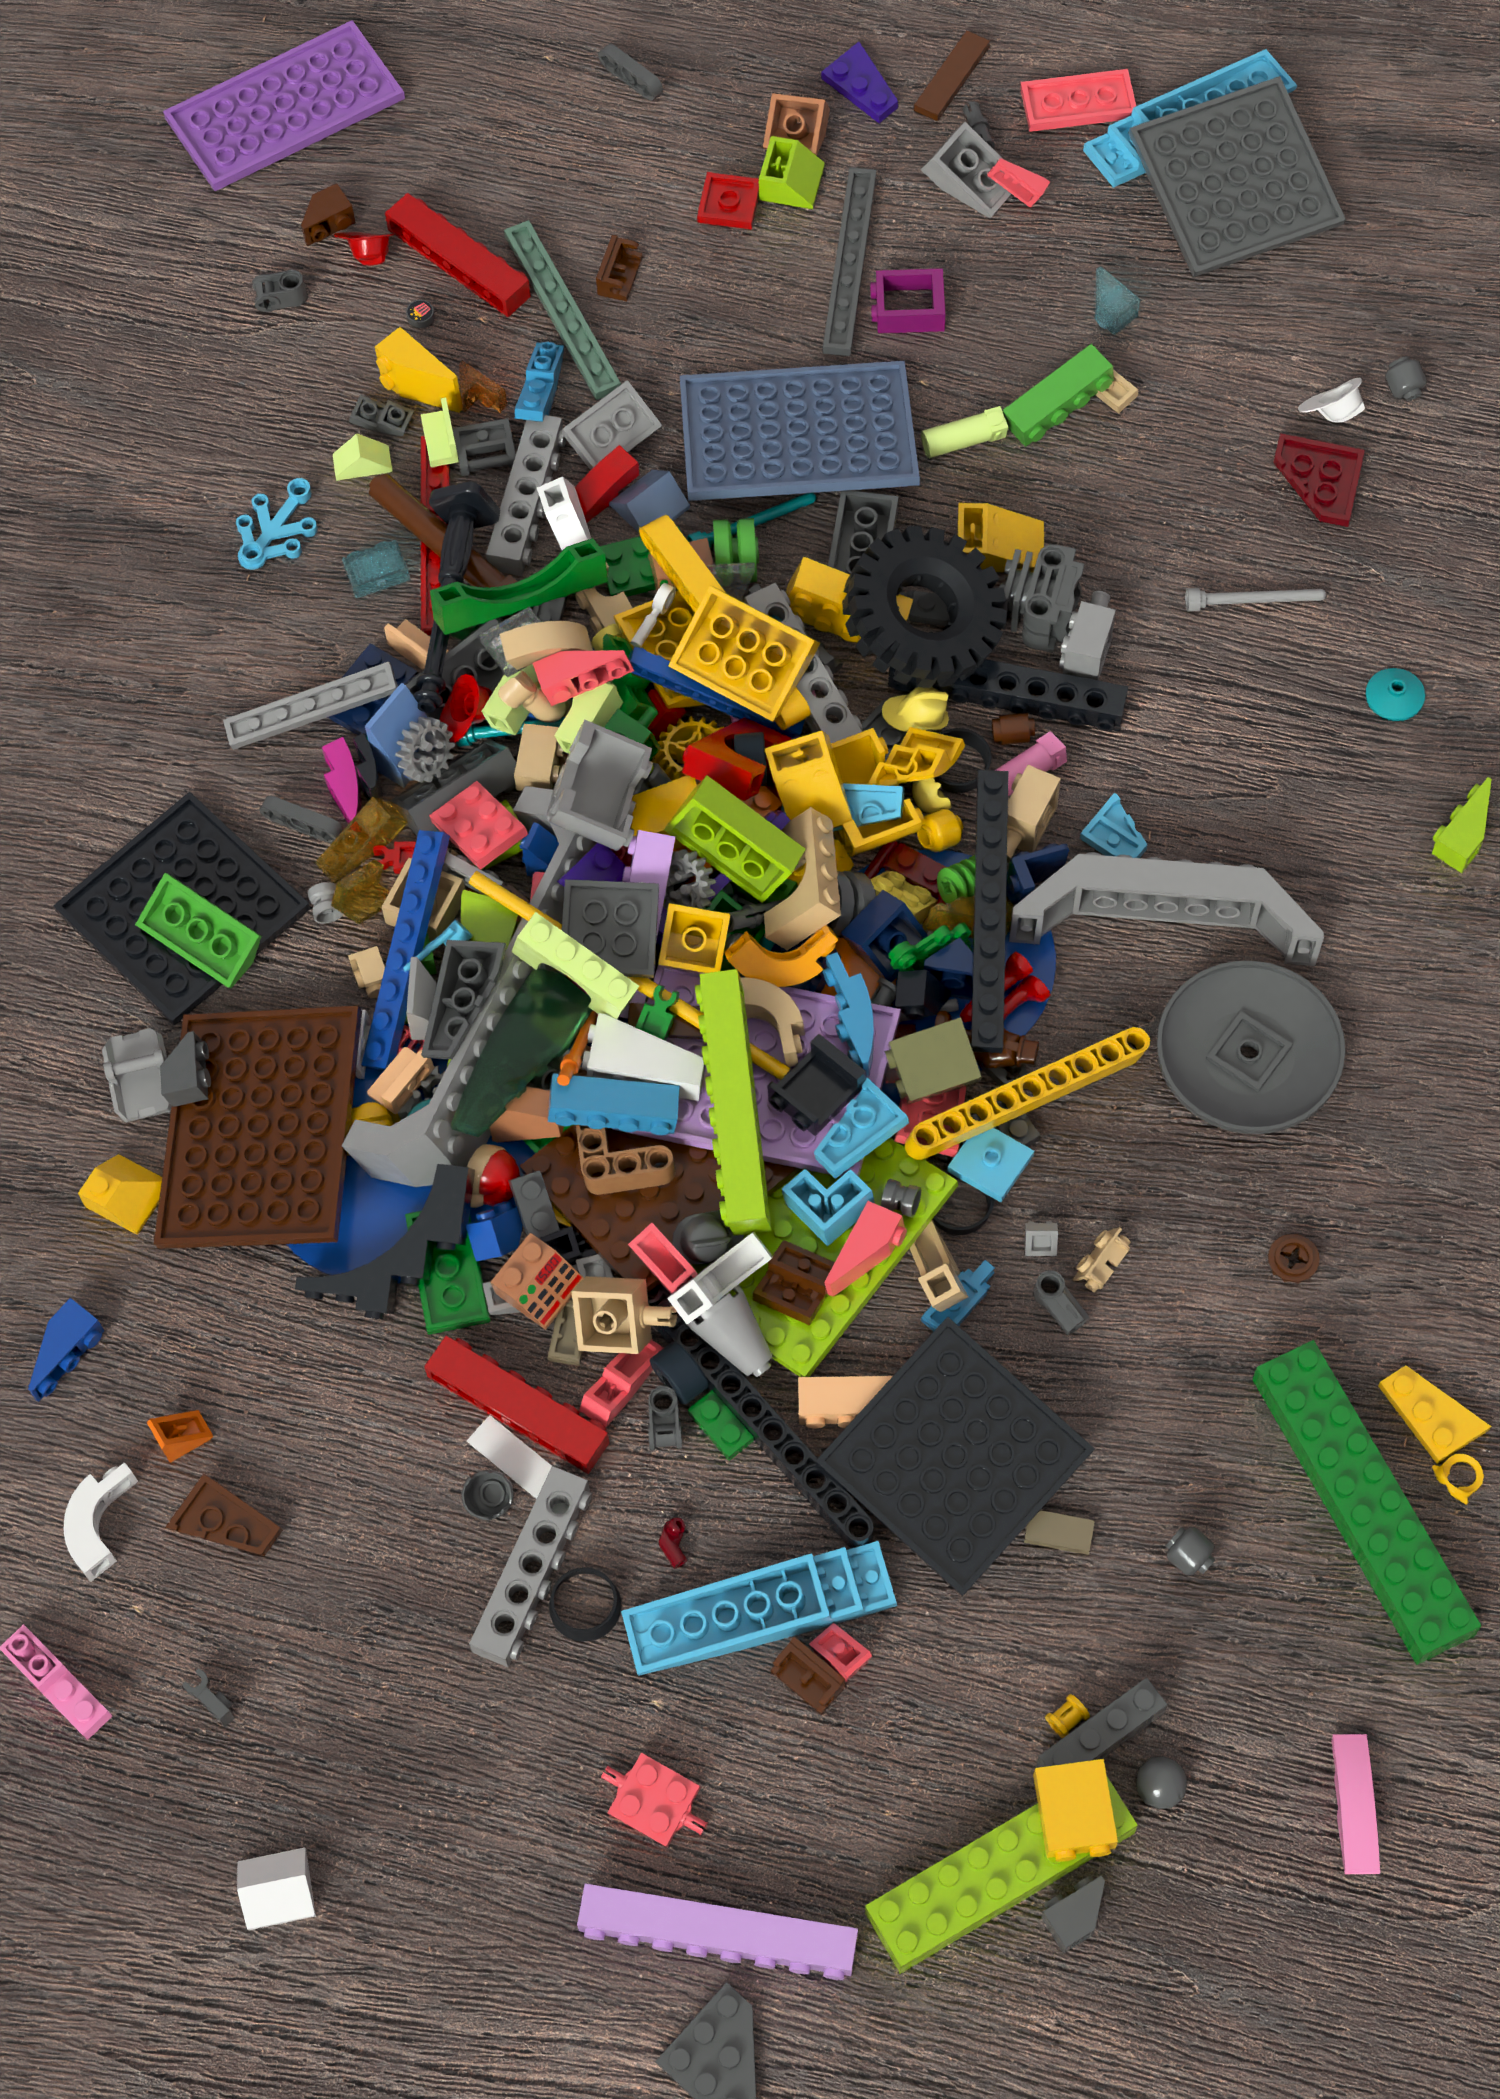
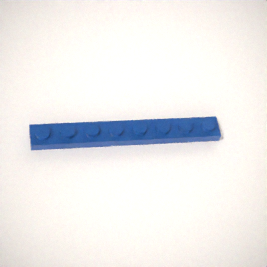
M419 830L361 1063V1066L368 1069L384 1071L397 1056L407 1015L410 970L404 971L403 967L411 961V957L417 956L423 950L450 835L444 832Z

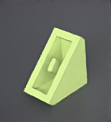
M355 434L332 454L336 481L393 472L389 445L360 434Z

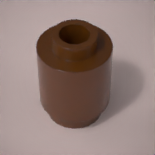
M1028 713L999 715V718L992 719L993 742H1001V745L1030 743V736H1035L1034 718L1028 719Z

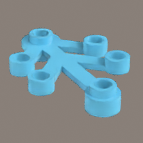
M296 478L289 482L287 486L289 498L272 520L268 511L270 509L268 497L265 494H256L252 498V506L254 511L257 512L262 531L256 542L252 534L254 530L252 518L249 515H241L236 519L237 530L241 533L243 545L238 552V560L242 567L249 570L258 569L265 564L267 559L286 555L291 559L297 558L302 553L301 544L297 539H288L284 544L268 545L272 540L302 534L305 537L316 535L318 531L317 524L310 517H306L300 522L284 525L297 506L305 504L310 499L312 492L307 480ZM259 502H265V504L261 506L257 505V503ZM243 523H249L248 526H241V524ZM308 525L313 526L311 529H304ZM290 547H297L293 551L288 550Z

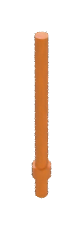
M592 1009L589 1010L570 1052L563 1057L560 1064L561 1071L557 1081L562 1086L569 1084L572 1076L578 1073L581 1066V1057L588 1044L590 1024L596 1025L598 1014Z

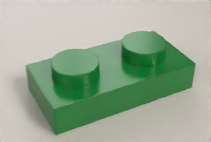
M713 1390L687 1409L689 1416L728 1461L754 1442V1437Z

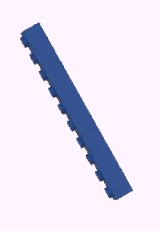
M636 646L629 654L628 659L634 669L631 673L735 718L742 719L745 717L792 739H796L801 735L805 719L786 730H782L775 721L772 722L672 669L668 666L670 661L660 655H654Z

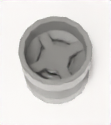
M323 882L312 886L308 890L309 901L314 905L312 910L314 920L317 923H331L343 916L342 905L337 901L339 893L336 884Z

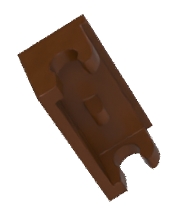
M612 234L596 276L597 294L599 296L627 302L643 259L642 253L628 249L637 250L639 246L637 242L619 238L617 235Z
M795 1636L773 1662L774 1666L771 1669V1673L821 1715L845 1689L846 1679Z

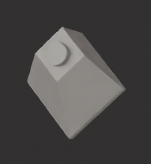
M411 957L406 1014L412 1040H425L437 983L417 957Z

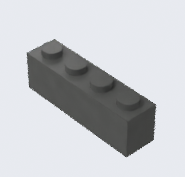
M1146 1677L1039 1755L1037 1767L1104 1759L1164 1715L1168 1704Z

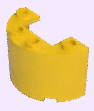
M874 728L831 743L842 783L868 785L878 763H885V755L888 754V747L884 738H878ZM909 798L903 801V815L900 819L857 827L854 820L843 823V830L834 831L833 835L835 839L840 840L850 857L920 831L921 826L925 825V820L921 810L914 808Z

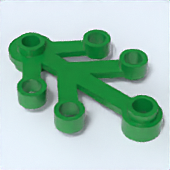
M964 922L955 926L951 931L946 925L941 926L916 945H911L908 941H904L895 946L888 955L891 959L890 964L894 969H899V971H914L911 966L917 961L918 970H923L924 962L927 958L959 937L972 951L971 941L968 939L972 931Z

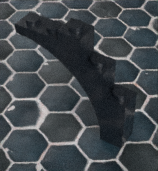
M437 1164L432 1189L422 1212L408 1232L393 1247L370 1263L346 1273L325 1277H297L295 1290L305 1291V1298L323 1300L324 1294L336 1295L335 1301L354 1303L355 1297H357L355 1310L365 1311V1318L383 1320L384 1313L394 1315L399 1277H401L400 1283L419 1285L420 1279L430 1280L435 1242H437L436 1248L455 1251L456 1245L466 1246L467 1230L465 1225L469 1223L475 1170L469 1167Z

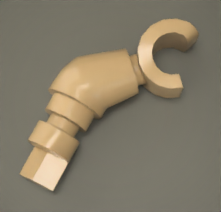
M521 671L516 677L509 679L498 691L499 697L508 706L518 708L522 704L536 719L543 722H556L562 717H566L572 706V700L568 699L551 707L543 691L536 687L524 671Z

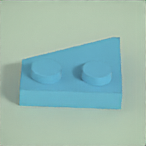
M1114 793L1080 833V839L1105 856L1129 855L1132 858H1140L1147 849V843L1141 833L1135 829V823L1130 814L1127 815L1120 804L1121 799Z

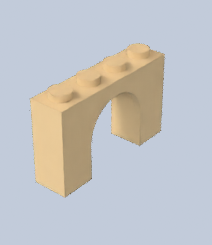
M812 807L795 817L781 830L805 848L802 857L794 869L796 870L806 863L802 881L787 899L764 913L766 938L785 950H789L841 916L833 823L828 816L821 814Z

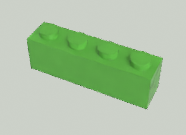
M1090 344L1002 410L1008 429L1025 447L1032 442L1039 441L1047 430L1054 425L1063 423L1075 409L1084 407L1098 391L1103 392L1110 387L1114 381L1113 365Z

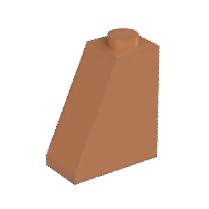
M493 1081L484 1106L492 1140L494 1142H509L561 1137L564 1126L548 1122L550 1091Z

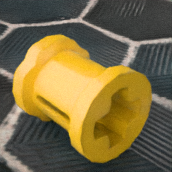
M1072 1694L1066 1697L1067 1701L1053 1714L1048 1713L1045 1715L1048 1724L1061 1738L1067 1736L1068 1732L1081 1720L1087 1721L1090 1718L1088 1710Z

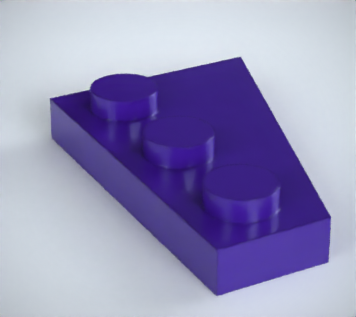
M857 42L821 71V79L878 123H881L898 109L897 98L860 42Z

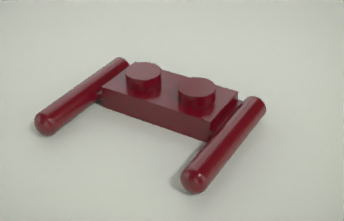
M896 840L884 844L864 874L869 879L877 876L883 867L885 871L900 873L905 877L906 882L913 886L923 887L931 893L932 897L939 898L923 921V926L926 928L939 916H942L949 906L942 900L937 887L938 873L946 867L903 843L899 844Z

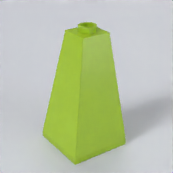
M463 890L461 894V924L473 936L469 941L505 943L508 947L522 917L489 896Z

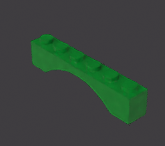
M591 538L566 546L543 569L513 584L483 588L454 582L430 590L433 619L442 632L447 635L505 615L514 614L517 611L539 606L542 603L566 597L585 589L594 588L607 582L605 553L596 541Z

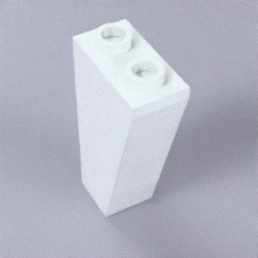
M598 1013L596 1025L590 1024L588 1043H592L591 1050L584 1052L582 1070H587V1077L679 1086V1098L699 1101L705 1068L703 1057L606 1014Z

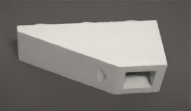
M562 476L537 487L545 515L562 551L566 546L591 539L574 485Z

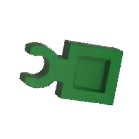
M658 985L653 993L655 1004H644L635 1028L666 1041L676 1017L675 1014L668 1012L670 1006L678 1002L680 994L677 991H673L671 998L665 1000L662 997L665 986Z

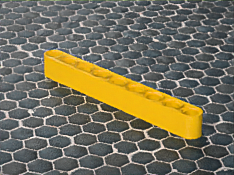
M663 515L639 528L642 542L694 613L709 585L725 592L668 515ZM797 687L775 719L776 724L782 730L788 729L811 715L809 705Z
M1138 1027L1126 1029L920 1122L907 1137L905 1150L913 1159H926L1135 1064L1150 1045L1149 1035L1145 1030ZM1127 1042L1134 1044L1137 1050L1132 1049ZM1102 1054L1109 1056L1111 1061L1105 1060ZM1075 1065L1082 1067L1086 1073L1078 1071ZM1049 1077L1057 1079L1060 1085L1052 1083ZM1023 1089L1031 1091L1034 1097L1026 1095ZM997 1101L1005 1103L1008 1109L1000 1107ZM970 1113L977 1114L981 1121L973 1119ZM943 1125L951 1126L955 1133L946 1131ZM916 1137L924 1138L928 1145L920 1144Z

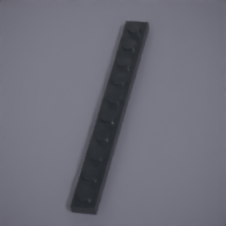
M978 770L971 1014V1048L973 1052L1002 1053L1009 771Z

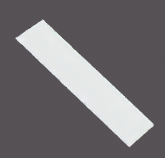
M489 1415L468 1438L467 1442L537 1499L552 1465ZM558 1503L553 1507L552 1511L556 1514H563L568 1510L569 1505Z

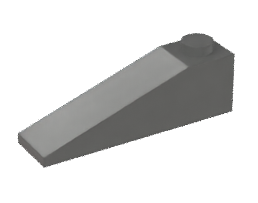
M447 940L421 1053L423 1058L453 1059L501 974L507 947L505 943Z

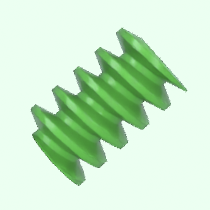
M975 855L939 871L937 887L942 900L946 904L954 906L958 901L963 902L966 901L967 897H974Z

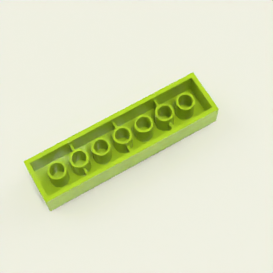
M737 969L699 974L700 984L695 985L697 1004H699L700 1011L704 1012V1015H699L698 1020L700 1033L703 1034L704 1043H707V1046H702V1055L707 1072L711 1074V1076L705 1077L707 1095L710 1096L711 1104L714 1103V1107L709 1108V1117L714 1134L718 1135V1138L712 1139L714 1157L717 1158L718 1165H721V1170H716V1180L721 1196L725 1197V1201L719 1202L721 1219L724 1221L725 1227H730L734 1236L751 1234L752 1232L772 1231L743 984Z
M1107 1777L1118 1843L1135 1834L1138 1825ZM1037 1803L865 1905V1915L901 1974L1095 1857H1090V1852L1076 1854V1859L1064 1862H1057L1055 1857L1047 1858Z

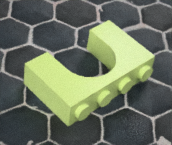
M533 664L519 670L515 669L512 665L508 667L481 711L491 728L512 735H516L530 712L522 704L518 708L508 706L499 697L498 691L509 679L516 677L521 671H524L536 687L541 689ZM607 682L593 690L572 697V706L554 735L564 752L570 754L569 749L584 720L604 727L616 710L620 709L623 701L617 692V687L613 683Z
M537 912L534 913L517 936L512 949L513 954L537 970L544 963L575 981L590 996L591 1002L588 1007L597 1014L602 1013L618 1019L639 988V985Z

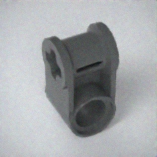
M297 270L262 274L252 280V288L256 291L257 296L255 307L261 312L297 307L304 304L308 299V292L302 274Z
M658 1386L651 1391L648 1398L650 1451H655L656 1447L670 1446L683 1449L677 1395L668 1386ZM662 1398L669 1399L672 1402L671 1406L665 1410L656 1408L655 1403Z

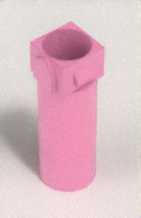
M1050 731L1037 739L1035 745L994 770L1009 771L1008 797L1013 793L1011 787L1018 773L1023 774L1027 765L1047 772L1050 769L1054 771L1066 763V746Z

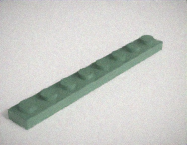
M527 220L505 229L504 235L594 398L596 400L604 398L619 387L621 382L532 224Z

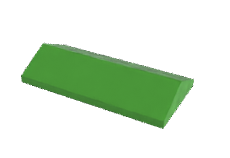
M164 873L135 924L228 988H232L253 964L262 937L168 873Z

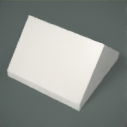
M306 1848L238 1861L237 1891L247 1930L316 1916Z

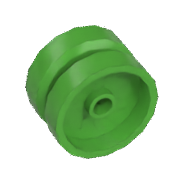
M754 518L739 519L737 522V537L733 538L731 536V523L728 519L713 520L716 580L721 585L733 582V565H739V578L742 583H757L759 549L758 537H755Z

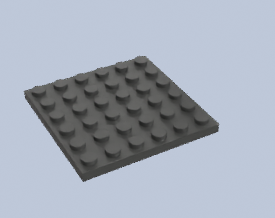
M1280 76L1130 127L1128 134L1193 277L1344 225L1346 221Z

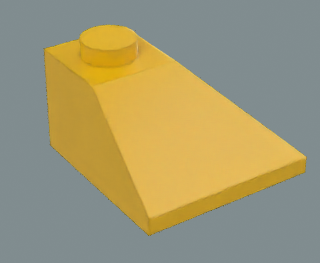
M118 1154L94 1168L78 1192V1195L86 1208L138 1235L159 1204L162 1177Z

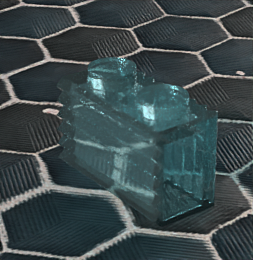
M396 540L391 542L383 541L375 545L374 548L371 547L369 550L365 549L364 551H353L347 557L342 558L344 571L355 599L410 580L408 567Z

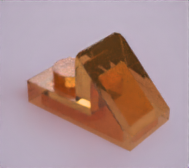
M463 360L459 363L463 412H466L479 399L484 406L492 407L501 413L508 406L505 389Z

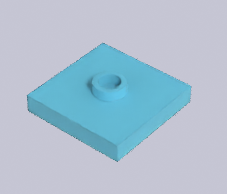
M992 1128L966 1140L948 1165L947 1172L995 1200L1002 1202L1033 1158L1034 1150Z

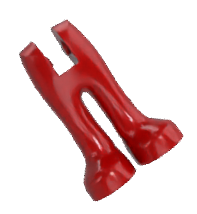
M1016 951L1007 958L1005 964L1004 992L1015 985L1017 981H1022L1004 998V1020L1028 1000L1044 1002L1050 997V991L1039 978L1030 975L1033 972V968L1028 960ZM972 1000L965 1005V1008L960 1013L964 1023L971 1021Z

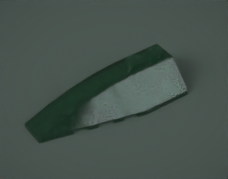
M533 968L489 1037L450 1125L452 1130L480 1137L506 1111L505 1106L515 1097L519 1098L527 1090L526 1085L535 1076L541 1077L548 1070L547 1064L555 1056L560 1058L568 1050L593 1011L588 1007L591 998L562 974L542 968L537 970Z

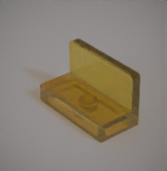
M374 859L337 882L331 906L357 924L363 923L380 912L390 892L379 884L384 865Z

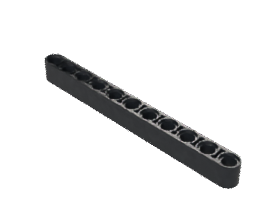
M662 1283L651 1290L657 1296L652 1300H648L650 1306H673L667 1299L671 1294ZM678 1312L672 1313L677 1314L678 1317L674 1327L654 1326L669 1344L675 1341L678 1342L692 1356L708 1380V1389L710 1391L713 1390L751 1433L754 1441L847 1546L852 1549L872 1543L874 1528L871 1518L842 1485L815 1462L817 1457L731 1362L691 1330ZM688 1337L698 1340L696 1345L689 1347L682 1344V1341ZM708 1360H714L719 1363L717 1368L713 1370L705 1369L702 1366ZM731 1383L737 1384L740 1387L735 1393H727L723 1390L727 1384ZM749 1407H757L761 1411L755 1417H749L744 1414V1411ZM771 1430H776L782 1436L778 1440L771 1441L765 1437V1434ZM791 1454H798L803 1460L799 1464L793 1465L788 1463L786 1458ZM812 1478H820L824 1481V1485L814 1489L809 1487L807 1482ZM833 1502H841L846 1508L840 1513H835L829 1510L828 1506ZM855 1526H862L867 1530V1533L862 1537H855L850 1533V1530Z

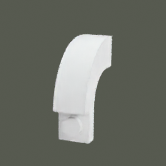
M125 1463L119 1467L115 1466L109 1469L103 1475V1480L99 1483L89 1474L76 1488L66 1508L64 1516L65 1542L71 1557L90 1582L117 1562L109 1549L101 1541L99 1523L105 1509L138 1482L133 1472Z

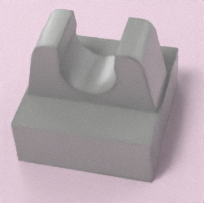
M1029 1221L1025 1223V1256H1057V1223L1052 1221H1046V1223Z

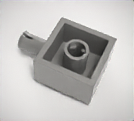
M1094 591L1090 603L1081 601L1078 612H1072L1068 627L1070 631L1068 636L1065 635L1061 647L1062 655L1059 668L1063 669V674L1099 681L1112 641L1116 613L1115 609L1107 608L1111 597L1106 592Z

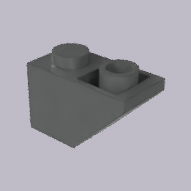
M194 1031L188 1032L160 1066L161 1094L173 1107L208 1099V1087L211 1086V1077L206 1069V1059H209V1049L207 1043L202 1041Z
M1088 1876L1073 1886L1074 1893L1065 1898L1062 1894H1059L1044 1904L1046 1910L1043 1911L1041 1919L1063 1954L1093 1936L1105 1884L1102 1876L1094 1880L1091 1876Z

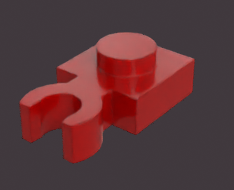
M416 841L394 842V849H388L383 845L374 846V856H384L382 860L372 861L374 870L383 871L393 866L394 874H400L408 858L413 856Z

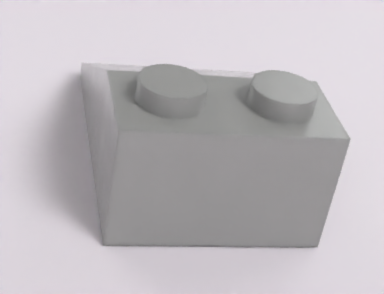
M966 122L949 136L920 169L941 190L989 219L1011 195L1010 192L987 175L997 161L1003 158Z

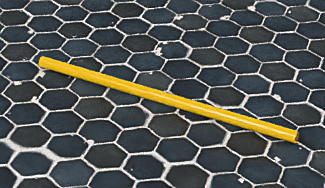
M475 871L469 880L471 886L525 920L529 921L534 913L537 912L562 930L561 923L480 872ZM628 977L639 985L638 991L654 1000L653 993L658 984L648 978ZM664 989L662 992L663 999L669 1000L672 993ZM680 998L675 1005L670 1006L669 1010L700 1029L698 1016L704 1015V1013ZM750 1043L752 1063L779 1080L790 1072V1067Z

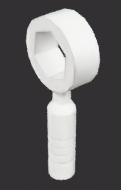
M663 583L660 586L652 603L651 614L646 616L630 642L634 647H642L656 624L659 613L665 614L668 611L676 594L675 587L667 583Z

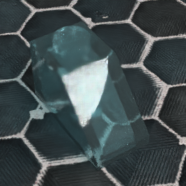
M1100 266L1096 269L1094 319H1096L1099 326L1115 335L1138 317L1140 299Z

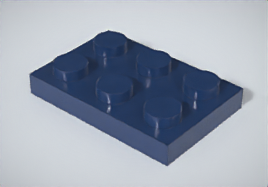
M370 643L342 678L386 662H390L398 686L401 683L405 684L418 672ZM390 695L327 718L357 736L362 733L367 736L365 725Z

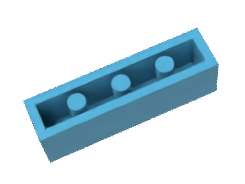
M553 1073L548 1122L556 1123L560 1126L584 1125L592 1129L615 1128L623 1132L646 1131L655 1135L674 1134L679 1106V1086L573 1075L569 1084L562 1086L557 1081L559 1074Z

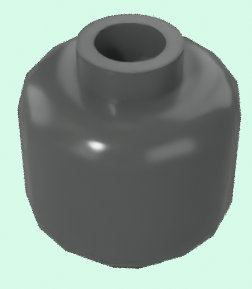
M1405 356L1388 365L1389 370L1386 372L1385 379L1393 397L1412 401L1422 395L1421 390L1426 386L1427 378L1418 360Z
M1181 1527L1165 1545L1169 1549L1167 1559L1187 1576L1194 1575L1197 1571L1204 1574L1216 1560L1211 1556L1215 1549L1214 1543L1195 1527H1188L1187 1529Z

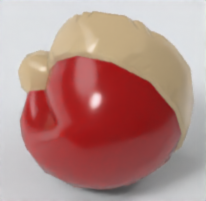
M481 1145L476 1149L467 1167L475 1170L471 1199L472 1208L481 1207L483 1204L493 1206L509 1201L513 1194L508 1180L520 1177L516 1160L504 1148L497 1145Z

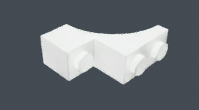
M752 1232L672 1293L667 1299L685 1323L689 1324L744 1279L771 1260L773 1256L756 1233Z

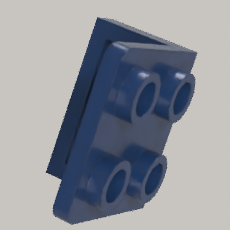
M1049 844L1042 850L1031 853L1028 851L1020 852L1011 858L1006 878V905L1008 908L1012 907L1013 909L1016 904L1034 891L1036 883L1046 881L1066 864L1069 853L1067 844Z

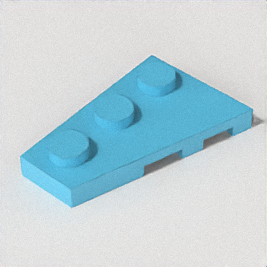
M869 1078L863 1083L862 1090L856 1099H852L847 1105V1111L838 1123H834L814 1151L815 1159L835 1179L909 1124L908 1116Z

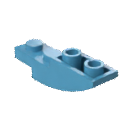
M552 342L536 343L526 369V381L515 407V419L543 422L545 415L549 416L562 366L563 345H556Z
M838 952L826 956V969L823 970L828 987L834 986L837 993L835 1000L840 1011H838L839 1024L835 1025L836 1032L842 1043L846 1041L850 1049L847 1051L848 1057L866 1071V1076H869L874 1051L871 1000L862 974L859 973L849 977Z

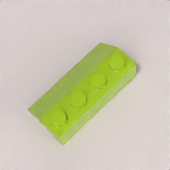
M707 775L690 793L664 829V831L676 837V840L691 851H696L699 857H705L707 863L761 903L793 873L805 851L804 847Z

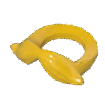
M1454 1454L1442 1465H1432L1436 1479L1441 1484L1447 1486L1451 1496L1466 1505L1469 1503L1468 1497L1476 1492L1483 1483L1484 1474L1482 1467L1477 1460L1469 1455ZM1463 1462L1473 1467L1476 1479L1472 1485L1457 1488L1448 1481L1447 1477L1450 1474V1468L1454 1464Z

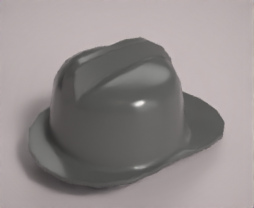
M720 1210L685 1217L674 1230L672 1243L690 1264L700 1265L717 1260L725 1252L742 1241L744 1235L734 1236L730 1227H725L724 1221L721 1219Z

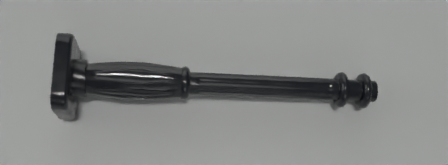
M470 481L438 488L430 493V506L447 524L441 549L440 573L438 575L440 587L454 582L464 583V576L472 551L474 529L493 525L499 521L501 510L479 484ZM435 620L433 622L424 674L420 675L416 681L418 688L421 690L414 694V698L418 702V709L426 713L434 712L435 709L442 705L443 699L438 693L442 692L446 687V683L441 677L450 634L445 635Z

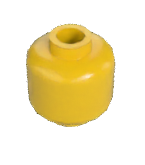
M940 809L924 816L925 825H922L921 830L917 832L918 840L924 848L933 852H941L957 845L961 841L963 823L960 817L952 811Z

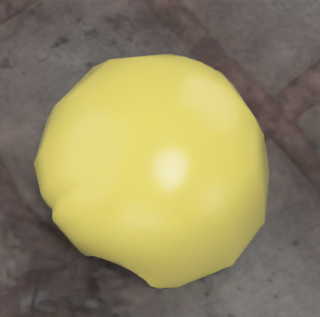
M934 778L913 781L912 794L917 806L923 812L929 814L940 809H951L950 799L945 797L942 791L938 790L941 784L935 782Z

